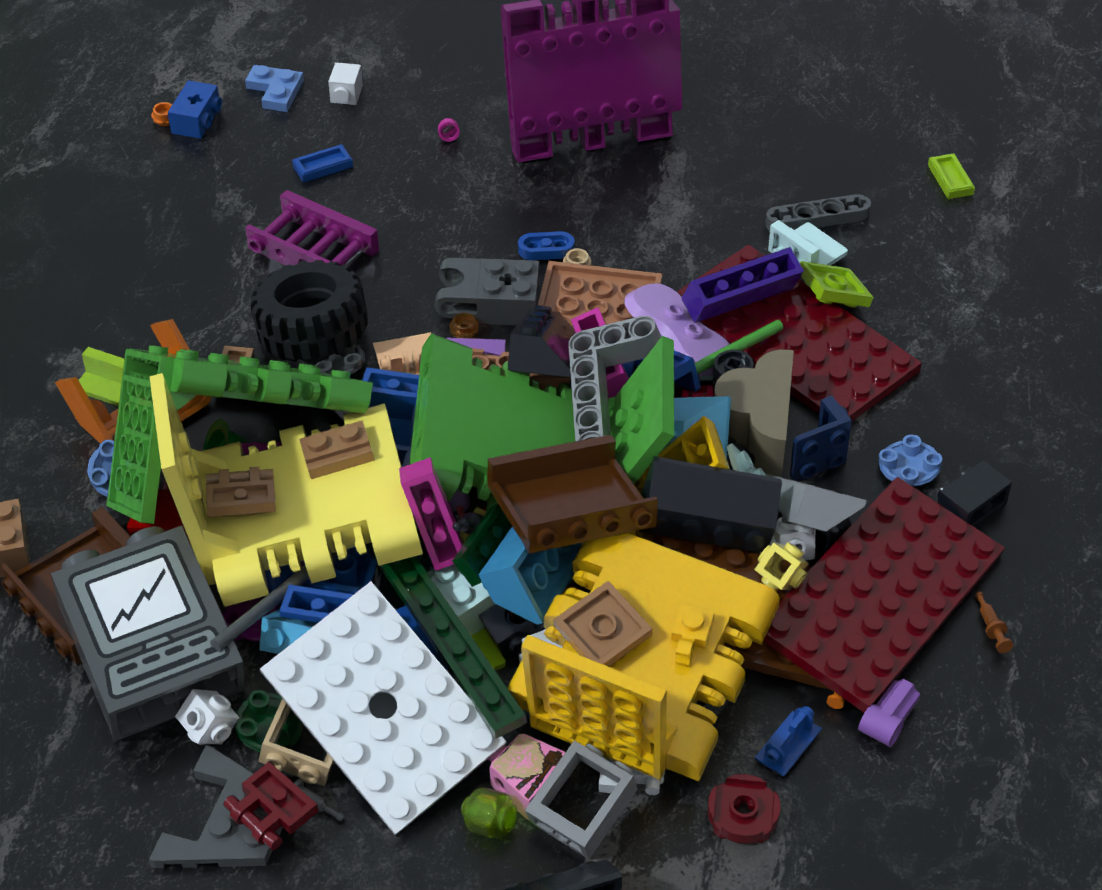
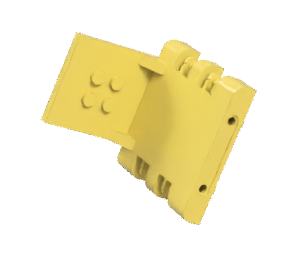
M163 373L150 376L161 469L208 585H217L224 607L267 596L269 591L265 571L270 570L272 578L280 577V567L288 564L293 573L301 571L300 561H305L311 583H316L336 577L332 553L337 552L339 561L347 559L346 549L356 547L357 552L363 555L367 553L366 544L372 542L379 566L423 554L415 519L401 486L399 472L401 463L385 403L369 407L365 413L349 412L343 414L345 425L363 420L375 461L311 479L299 440L307 437L303 425L280 430L282 446L277 447L276 440L269 441L267 445L268 450L260 452L256 445L249 446V455L244 454L240 441L204 451H197L190 447L187 433L184 431ZM338 424L331 425L330 430H331V429L338 428L339 425H338ZM319 429L311 430L312 435L321 433ZM258 466L260 470L273 469L276 512L208 517L206 474L219 473V469H229V472L249 471V467Z

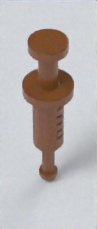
M977 592L975 597L981 604L980 613L987 625L985 629L987 636L990 639H997L996 649L999 653L1009 652L1013 648V642L1004 636L1008 630L1006 623L998 619L992 605L986 603L983 598V593Z

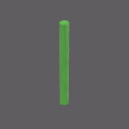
M775 320L695 362L697 374L713 367L715 358L719 353L726 350L744 351L783 330L782 322Z

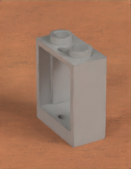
M574 740L529 803L525 812L532 824L590 859L638 788L633 776L634 773L629 767L619 761L613 764L604 759V754L595 746L587 743L584 747ZM580 761L618 783L586 830H583L548 808Z

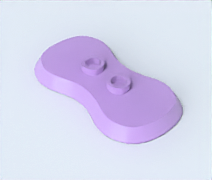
M657 283L647 284L631 291L625 297V306L632 317H652L661 336L674 340V350L693 357L694 362L729 345L726 339L703 325L700 321L694 323L681 299L682 297L666 285ZM714 366L698 375L713 376Z

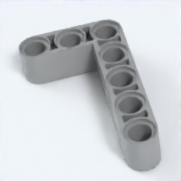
M639 316L583 330L574 334L569 340L575 441L611 435L606 367L643 359L648 355L662 337L652 317Z

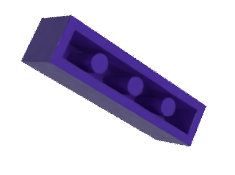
M791 247L693 280L688 285L681 299L694 323L793 289L804 270Z

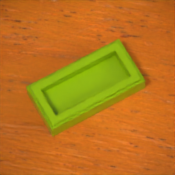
M954 153L929 158L928 167L947 199L974 195L975 187Z

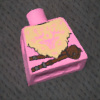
M518 734L508 746L504 745L488 758L492 762L490 765V783L522 816L529 820L525 809L565 752L526 734Z

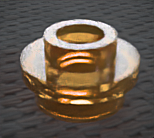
M459 313L453 317L449 325L450 333L455 338H473L479 331V324L472 314Z

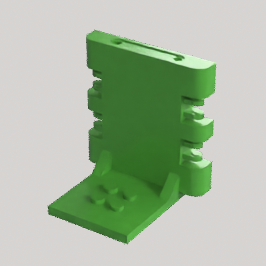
M431 334L422 346L410 464L431 457L448 502L457 489L461 493L469 494L473 486L477 488V498L484 501L487 500V512L490 506L498 503L487 486L488 458L575 442L572 387L570 384L562 382L557 389L554 386L546 385V388L542 391L539 389L538 380L530 378V373L509 371L508 361L501 368L492 364L488 370L482 368L483 361L474 357L472 360V348ZM665 336L659 339L617 395L608 398L611 435L616 441L615 459L633 484L650 466L653 457H657L674 437V340Z
M149 345V351L132 348L126 349L106 506L141 523L154 524L161 462L150 376L163 373L177 411L196 395L365 413L370 405L373 382L350 378L351 372L331 370V374L321 373V368H317L315 365L299 364L297 369L290 368L288 362L270 360L269 365L266 366L259 365L260 361L257 358L240 356V362L229 360V355L210 353L208 358L198 357L199 351L180 349L176 354L168 353L167 347Z

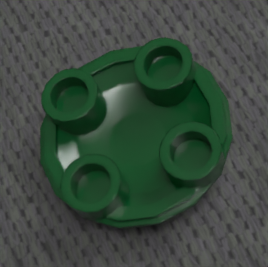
M263 690L253 691L249 695V699L244 701L236 712L239 716L238 721L234 724L237 736L245 746L260 753L262 743L283 699L279 694L267 693ZM292 709L276 742L277 745L288 749L297 743L303 733L304 726Z

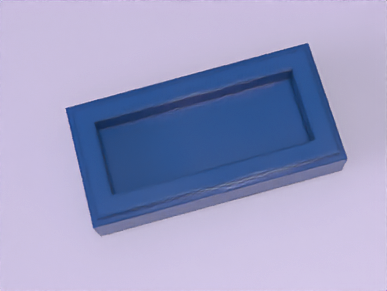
M342 144L292 160L293 168L303 183L353 167V159Z

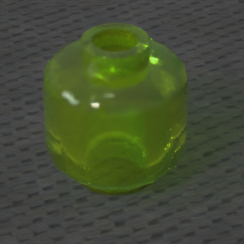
M485 787L474 790L470 796L465 798L461 807L466 828L472 833L498 839L513 829L517 820V807L514 805L510 795Z

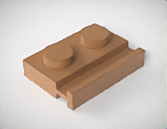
M363 420L299 439L311 479L375 461Z

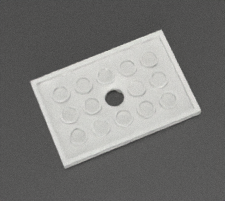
M372 582L365 585L260 668L261 673L395 836L506 744L502 736L497 739L494 738L478 714L471 699ZM378 693H388L397 702L395 714L388 719L376 718L369 710L371 698Z

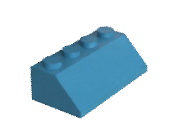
M512 526L479 573V577L483 587L488 591L495 604L535 624H542L545 621L543 618L554 597L562 594L574 575L572 563L582 543L529 554Z

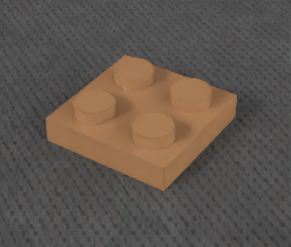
M609 581L553 619L554 627L580 656L608 667L652 636V628Z

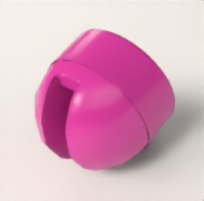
M452 118L441 120L438 125L439 137L446 142L456 140L460 134L458 123ZM448 125H450V126L447 128L446 132L444 133L443 130H444Z

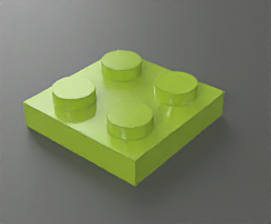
M805 261L800 262L804 270L801 277L804 279L805 284L815 293L819 301L825 304H832L833 302L843 303L852 308L857 306L870 307L874 297L850 268Z

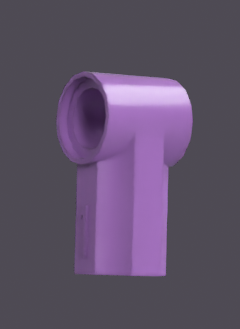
M905 679L900 681L894 680L877 704L873 703L867 708L859 723L858 730L891 747L900 735L905 719L919 701L920 693L915 689L914 684Z

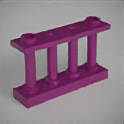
M289 190L280 195L282 214L264 230L249 224L245 227L248 249L283 265L291 264L293 266L301 261H307L308 263L315 260H323L325 263H329V260L320 257V255L335 241L347 245L332 260L340 266L345 265L358 251L371 257L379 251L377 229ZM290 221L302 225L286 241L275 236ZM312 231L324 235L309 251L297 246Z

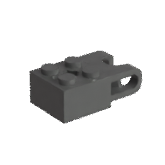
M446 258L440 265V280L446 288H441L438 291L434 307L436 312L442 317L477 319V324L518 325L529 309H534V306L538 305L539 261ZM453 270V271H456V272H458V273H457V274H452V273H450L449 271ZM445 302H451V303H455V304H453V305H447V304H445Z

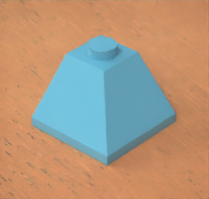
M731 397L674 398V437L665 448L700 418L705 416L715 424L727 459L726 446H728Z

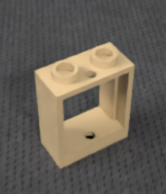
M282 699L262 743L258 762L263 764L270 762L279 771L298 776L306 783H317L325 786L335 763L328 753L323 762L276 744L291 711V708Z

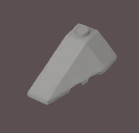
M766 474L768 477L780 478L782 480L779 510L786 521L796 524L794 530L813 535L815 529L828 531L866 505L867 500Z

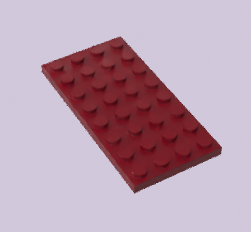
M748 244L697 279L765 255ZM800 279L793 289L700 321L731 344L775 320H780L783 324V330L745 349L743 352L752 358L753 368H755L757 361L766 353L775 350H794L790 394L818 415L820 414L821 399L832 395L840 406L842 405L846 408L849 417L853 421L921 370L922 362L834 302L832 304H825L819 301L811 288ZM689 284L677 291L681 297Z
M896 477L807 572L805 579L796 589L793 587L779 602V608L763 642L865 713L868 707L879 700L892 682L896 680L1002 555L1005 547L899 477Z

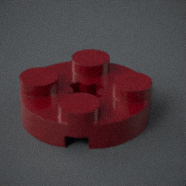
M735 774L727 777L726 782L718 787L716 785L711 790L708 800V818L713 825L715 835L737 843H763L770 838L771 832L777 827L780 816L781 804L775 790L773 793L771 789L766 787V781L749 774ZM741 803L748 804V809L753 811L743 814L735 808H740Z

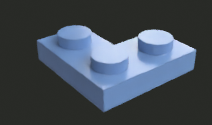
M253 65L245 83L246 89L265 91L261 100L263 109L288 112L304 81L303 72Z

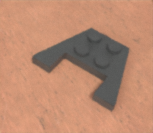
M206 745L193 770L195 779L224 786L198 841L162 832L149 858L150 866L152 868H165V864H182L183 868H196L198 864L218 863L219 867L266 866L273 850L266 844H259L251 836L252 831L244 824H237L230 817V811L223 806L225 799L230 795H234L240 801L247 796L243 792L242 783L253 773L213 747ZM258 807L253 812L261 820L269 815L261 807ZM281 826L275 831L278 836H280L283 827Z

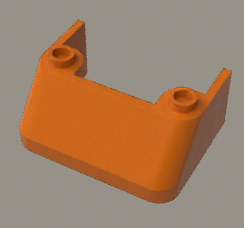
M173 319L150 325L161 346L168 348V353L176 354L180 349L190 350ZM77 377L60 379L55 382L81 427L100 444L104 440H115L118 409L109 414L102 402L96 399H89ZM196 395L177 411L180 420L183 421L208 405L212 396Z

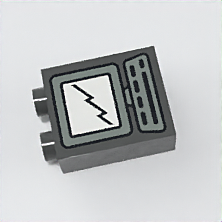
M157 526L144 528L134 533L127 540L124 547L102 555L96 550L78 552L63 562L61 570L51 573L59 608L75 643L114 742L176 718V714L192 689L217 691L225 698L245 691L243 660L234 640L220 652L210 644V641L225 630L227 625L182 526L168 531H164L163 528Z

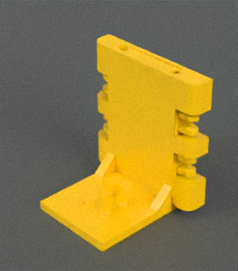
M629 533L583 542L572 563L573 572L575 573L572 579L581 587L591 590V592L609 581L652 628V636L609 667L580 656L554 627L553 619L589 594L576 588H568L564 595H556L543 618L545 620L544 628H546L544 632L545 637L563 647L560 648L527 635L521 646L522 660L507 689L520 708L529 712L530 724L534 729L571 744L574 740L584 747L587 743L599 749L605 758L615 762L619 761L629 768L661 780L667 768L700 781L718 741V731L713 726L718 717L709 709L696 703L699 700L712 706L721 707L724 705L725 700L733 703L736 702L745 682V670L740 666L744 658L736 650L723 645L728 643L743 649L750 647L752 641L762 645L779 608L780 597L775 590L767 585ZM680 603L714 611V620L706 647H694L689 667L675 663L678 641L671 640V632Z

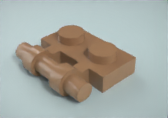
M258 466L249 467V471L229 472V469H219V473L206 474L208 517L276 512L273 469L260 470Z

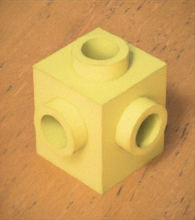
M787 542L785 546L780 543H773L762 551L757 560L759 564L754 570L763 576L761 581L777 592L779 589L790 590L792 587L795 589L799 587L807 575L804 569L809 563L801 558L804 552L790 542ZM784 561H788L791 565L787 569V571L783 573L781 570V564Z

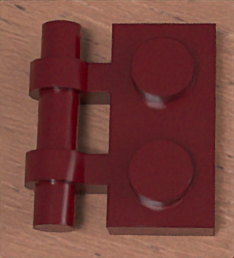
M270 762L266 763L242 783L243 792L247 796L240 801L234 795H230L223 803V806L230 811V817L237 824H244L252 831L251 836L259 844H266L271 850L277 849L282 843V838L275 833L279 827L282 826L292 834L318 812L317 803ZM258 807H261L269 814L263 820L253 813Z

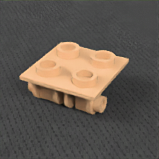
M431 332L373 343L380 369L419 375L422 346L431 335Z

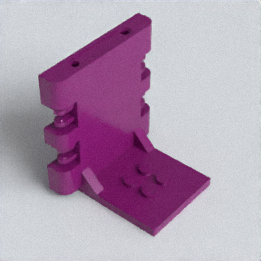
M540 0L501 5L510 140L514 157L518 163L553 157L551 132H553L555 145L562 144V130L569 129L568 134L571 142L578 141L579 135L586 151L605 148V132L607 136L614 135L615 121H620V128L623 133L630 132L631 122L632 132L638 142L673 136L672 112L682 110L680 9L673 0H626V6L625 0H615L614 9H609L608 0H571L572 11L570 2L563 1L561 5L562 17L555 18L553 4L545 5V20L543 4Z

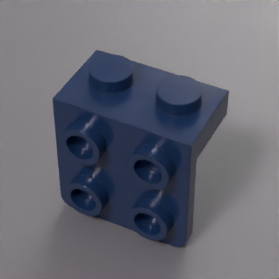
M832 395L821 399L818 428L800 434L793 440L790 477L794 481L811 478L819 472L836 468L847 460L852 420L846 408L842 405L840 406Z

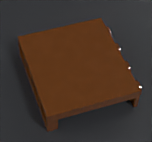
M612 435L488 458L487 486L529 554L656 527L658 498L656 496L645 499L642 497L615 459L616 441Z
M103 507L92 512L94 527L14 573L6 563L1 565L5 577L1 582L10 597L17 596L23 612L28 617L33 615L37 619L36 623L41 633L46 638L51 635L55 640L54 644L63 658L69 656L77 666L82 661L59 608L51 573L61 570L63 562L78 552L96 550L102 555L126 546V542L131 536Z

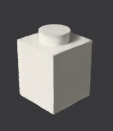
M335 62L328 81L330 103L357 104L363 86L361 65Z

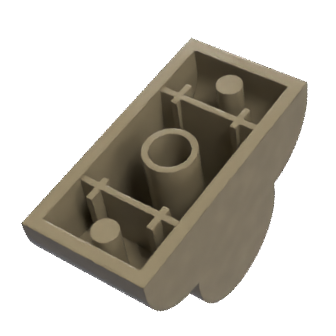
M775 350L766 353L757 361L755 369H732L721 375L715 384L714 397H731L729 435L735 439L737 444H741L754 455V467L756 469L761 468L766 474L782 477L794 350Z

